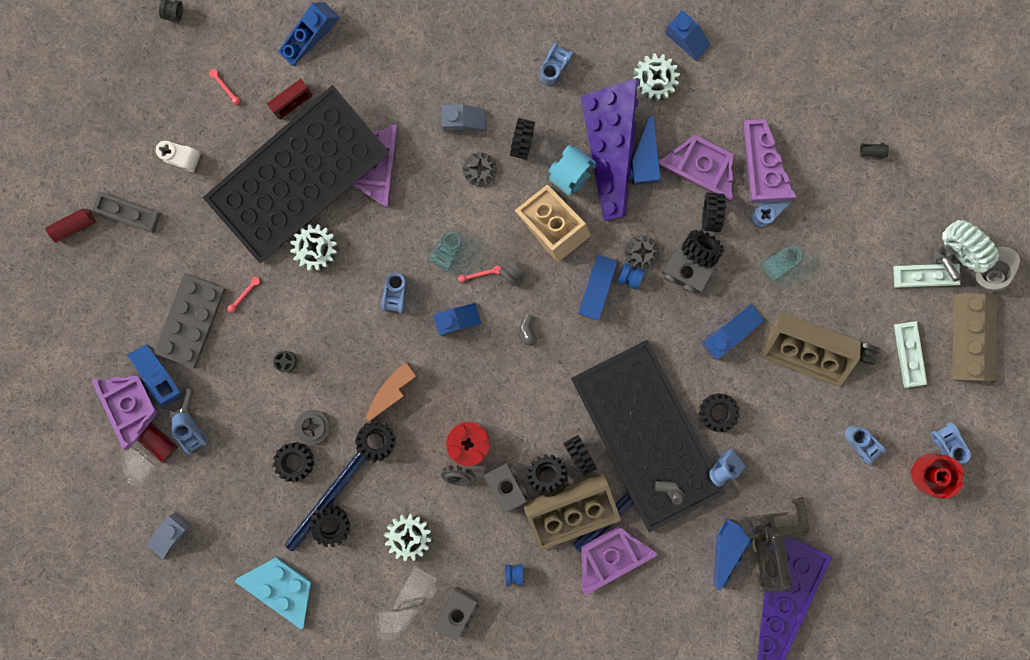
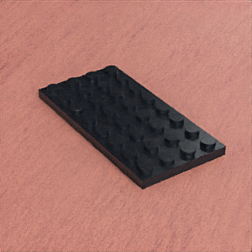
M331 85L202 198L259 263H262L389 155L390 152L335 86Z
M648 340L571 378L649 533L726 494L722 486L718 487L712 482L710 470L713 467ZM655 481L677 483L684 493L683 502L676 505L666 492H655Z

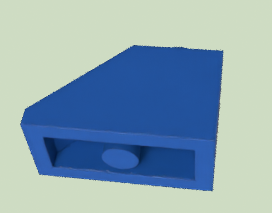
M683 10L673 19L665 31V34L695 61L710 46L699 24Z
M475 303L433 315L440 336L481 324Z

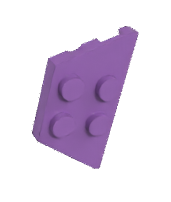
M394 124L389 128L373 132L390 154L352 185L385 207L389 205L398 128Z
M693 135L685 143L659 160L660 167L711 193L725 194V198L729 202L732 200V153L697 135Z
M128 376L126 378L114 377L111 380H92L122 448L125 451L129 450L158 413L142 379L139 376Z
M620 526L581 547L582 591L586 596L656 557L657 553Z

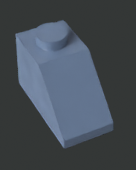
M463 104L441 105L443 132L486 131L485 109Z
M177 513L171 514L153 533L147 546L159 557L165 559L192 526Z

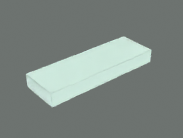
M943 264L893 267L894 288L961 285L960 280L952 281ZM953 264L960 275V265Z
M917 321L895 324L894 330L904 388L927 385Z

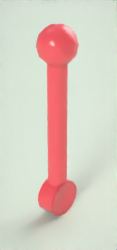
M212 69L209 72V75L212 78L216 79L217 82L222 86V88L227 92V94L232 98V103L234 105H239L240 98L235 97V95L220 79V77L218 76V72L215 69Z
M495 266L494 269L466 276L462 274L458 277V280L464 283L468 279L492 273L500 274L498 271L501 267Z
M253 277L248 288L233 305L228 306L230 313H234L237 305L251 289L260 284L259 278Z

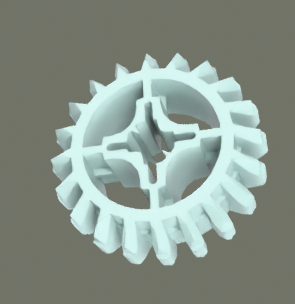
M957 220L943 232L942 239L944 244L957 253L955 258L963 266H967L969 270L983 273L991 269L998 261V249L994 246V243L984 234V231L979 230L972 223Z

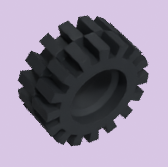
M518 118L512 139L510 156L527 160L535 121Z
M706 193L702 208L703 231H722L726 215L725 194Z
M694 230L689 233L682 245L681 250L683 254L687 255L688 260H693V264L698 263L699 267H703V265L705 268L714 267L724 252L723 245H720L721 242L719 240H715V236H709L710 233H704L703 230H699V232Z
M716 393L709 395L699 407L701 408L699 412L701 422L706 428L720 433L728 432L727 430L729 429L732 430L733 426L738 423L737 419L740 418L738 413L740 408L737 406V402L731 396ZM719 404L727 409V416L722 421L714 420L711 415L713 407Z
M371 421L360 428L356 436L355 445H357V452L359 451L360 456H364L366 461H383L393 451L396 444V436L393 435V429L388 428L389 425L387 423L383 425L382 421H378V423ZM372 434H378L383 438V446L379 449H373L368 445L367 438Z
M579 435L563 443L582 477L597 469Z
M297 442L289 443L276 451L277 454L273 457V460H275L273 467L276 468L275 473L280 475V479H285L286 482H297L306 478L312 472L314 456L313 454L311 455V450L305 447L306 445ZM290 454H296L301 458L302 464L298 470H290L287 467L286 459Z
M543 454L544 458L541 459L538 456L536 457L538 461L532 460V467L528 466L529 473H527V477L533 490L537 491L539 495L543 493L544 497H548V494L551 493L552 496H555L556 491L560 493L562 492L561 487H566L565 481L568 482V473L560 458H555L552 454L550 457L547 454ZM553 469L556 472V476L552 481L543 482L540 480V473L543 470Z
M329 504V508H326L325 505L321 506L322 510L317 509L315 511L316 514L311 516L310 530L313 539L319 545L323 543L324 547H328V544L331 547H335L334 543L342 544L341 540H346V534H350L349 527L351 526L348 516L337 505L335 508L331 504ZM327 519H335L338 522V528L332 533H326L322 530V524Z

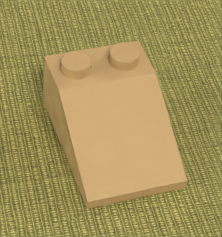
M548 184L515 210L528 229L557 262L561 261L591 237L586 223Z

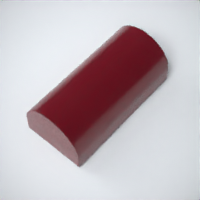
M300 78L266 104L275 116L281 120L313 94Z
M82 208L47 226L45 230L49 237L55 243H58L95 224L96 221L90 209Z
M151 422L137 439L161 463H164L178 448L175 443Z

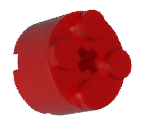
M473 421L459 423L448 434L446 440L447 452L449 457L460 465H476L488 454L490 448L488 432L482 425ZM467 438H471V442L474 443V446H470L469 449L465 448L466 445L463 444V441H466Z
M937 453L925 454L917 459L910 472L915 487L923 494L935 498H951L959 493L963 486L964 470L961 464L956 459Z

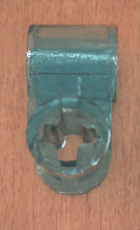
M455 231L446 232L432 251L427 262L430 264L434 263L446 273L462 246L461 236ZM451 235L458 238L457 244L453 247L447 245V238ZM437 257H440V258L444 259L445 262L441 261V260L438 259Z
M790 245L773 254L759 265L771 282H773L802 260L803 252L800 247ZM790 252L795 253L792 259L787 258Z

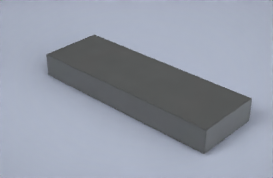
M100 191L92 209L93 212L154 233L161 215L159 212Z

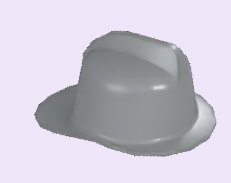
M996 247L999 257L995 265L983 273L976 272L977 282L989 294L1005 290L1012 282L1020 265V258L1015 250L1009 247Z

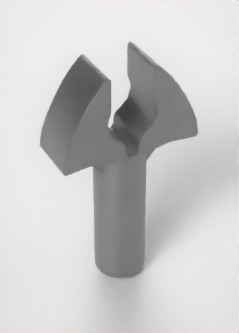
M942 244L940 248L944 254L942 255L935 246L931 255L932 264L938 262L943 264L953 282L960 280L961 276L951 261L957 253L949 246Z
M184 388L180 409L170 411L171 421L173 416L178 413L190 415L188 409L193 392L192 388ZM190 415V417L194 420L195 415Z

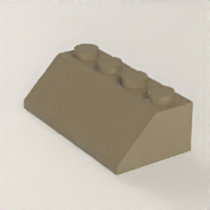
M971 293L954 295L953 380H997L996 295Z
M779 312L771 326L761 357L841 387L860 360L861 342Z
M603 473L561 488L562 492L558 493L556 491L555 496H552L550 493L548 497L543 495L523 503L528 522L540 551L621 521Z

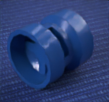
M624 263L617 283L622 285L627 283L630 288L637 290L645 271L639 268L632 269L630 264Z

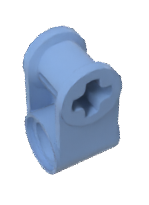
M554 42L541 67V82L546 86L556 84L562 72L569 64L574 52H568L559 47L558 43ZM551 70L555 73V76L547 77L544 72Z
M792 201L762 202L752 213L751 219L753 224L757 227L768 225ZM763 212L766 214L764 220L761 218Z
M395 272L387 276L381 302V311L390 310L403 314L407 279L403 274ZM396 276H399L402 280L399 288H394L391 284L392 279ZM389 302L398 303V305L389 304Z
M178 413L173 416L172 435L187 455L193 454V451L202 445H209L204 431L197 426L190 415Z
M952 422L947 423L946 427L937 432H931L933 441L943 455L954 458V451L958 449L960 456L957 461L960 464H965L969 461L971 456L970 450L963 441L958 428Z
M850 426L845 431L846 441L867 465L872 466L873 461L878 456L887 452L884 446L866 428ZM857 431H860L861 437L858 441H855L854 435Z
M730 449L718 458L717 463L710 470V478L716 486L721 487L729 479L737 478L746 468V465L735 451Z

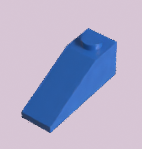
M649 116L645 123L629 167L631 168V176H628V180H632V185L651 184L660 181L653 116Z
M750 304L701 341V344L713 359H719L758 327L764 319L754 306Z

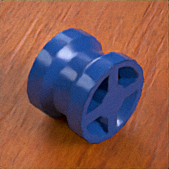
M505 564L506 586H511L512 584L523 586V564H518L517 566Z

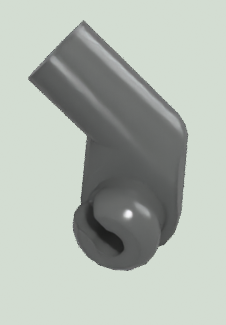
M528 314L524 315L518 328V333L525 345L533 346L537 342V337L533 335L530 329L534 317Z
M655 481V492H666L676 505L683 502L684 493L677 483Z

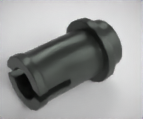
M884 142L880 144L861 143L860 157H879V159L888 157L889 145Z

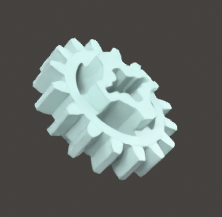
M656 53L653 54L652 59L645 56V63L639 61L637 64L639 68H635L633 72L635 75H638L633 77V79H641L640 87L637 89L642 90L640 96L642 97L647 94L648 101L655 97L656 102H658L660 96L667 99L668 93L673 94L675 91L673 87H677L679 84L675 79L679 78L680 73H674L678 66L670 65L672 62L671 58L665 61L664 54H662L660 59L657 58ZM667 71H668L669 76H670V82H669V79L666 78V72H667ZM642 73L646 77V84L643 82ZM656 75H659V76H660L659 79H656V80H653V79H652L653 76H656ZM659 88L660 90L654 91L652 89Z
M309 224L308 230L301 228L300 235L294 234L297 240L291 241L295 248L291 249L290 252L297 254L293 259L294 261L301 260L300 267L303 268L307 264V270L311 271L313 266H315V269L320 271V265L327 268L328 260L334 262L331 256L338 253L333 249L338 243L332 242L335 237L333 234L327 235L329 229L324 228L321 231L320 225L317 224L314 229ZM311 234H320L323 237L316 239ZM304 240V246L301 249V243ZM311 242L318 245L316 247L317 253L311 250ZM328 246L327 253L324 255V249ZM312 256V257H315V259H317V261H316V262H311V261L306 260V258H309V257Z
M412 513L409 514L408 518L401 514L400 520L394 518L392 520L394 525L389 524L387 526L390 532L384 534L385 537L389 538L385 545H391L389 553L395 551L397 553L396 559L402 555L404 561H407L408 556H411V559L414 561L416 554L421 557L424 555L422 549L428 550L429 546L426 542H431L432 538L427 536V534L431 532V529H425L427 521L419 522L421 516L413 519ZM405 523V528L402 531H395L398 526ZM414 525L420 529L421 533L414 529ZM409 530L410 537L413 538H411L410 542L407 545L406 538L403 536H405V534ZM395 541L400 543L402 549L397 546ZM421 543L417 549L411 551V547L414 544Z

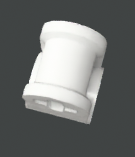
M161 141L157 144L155 150L156 155L164 162L193 173L201 155V152L194 148L181 146L169 141ZM165 151H172L171 154H164Z

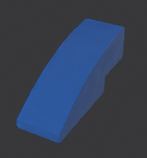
M597 254L578 315L596 321L599 320L617 265L616 260Z

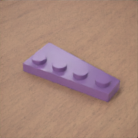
M766 119L744 120L743 128L751 203L795 201L796 195L789 184V177L782 166V159L780 154L777 153Z

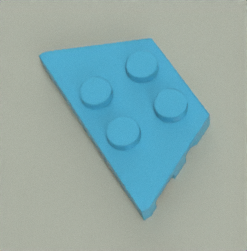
M279 557L273 558L234 581L301 630L305 626L312 581Z

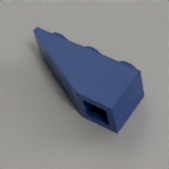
M325 2L312 3L278 52L291 66H294L330 31L339 19V16Z
M147 344L127 354V357L161 409L180 398V391Z
M728 518L716 536L713 585L718 590H721L722 586L725 587L729 583L731 571L739 566L742 560L740 556L744 550L751 546L753 542L752 536L754 535Z

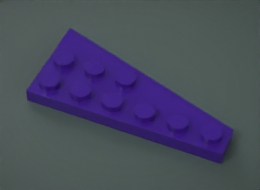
M639 78L581 96L592 159L596 162L594 171L604 221L622 218L627 214L629 195L627 186L628 176H631V168L629 167L630 157L633 156L636 128L634 118L635 109L638 107L637 89L640 87L641 80Z
M771 528L757 660H785L832 559L830 555Z

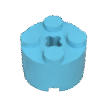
M569 145L563 151V157L559 163L555 161L548 172L551 173L549 181L571 197L572 191L577 193L590 177L588 171L590 168L595 169L596 162L577 147Z

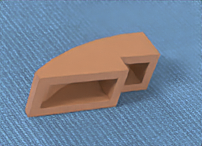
M406 362L399 367L380 388L366 416L368 422L405 397L401 388L418 377L409 363Z

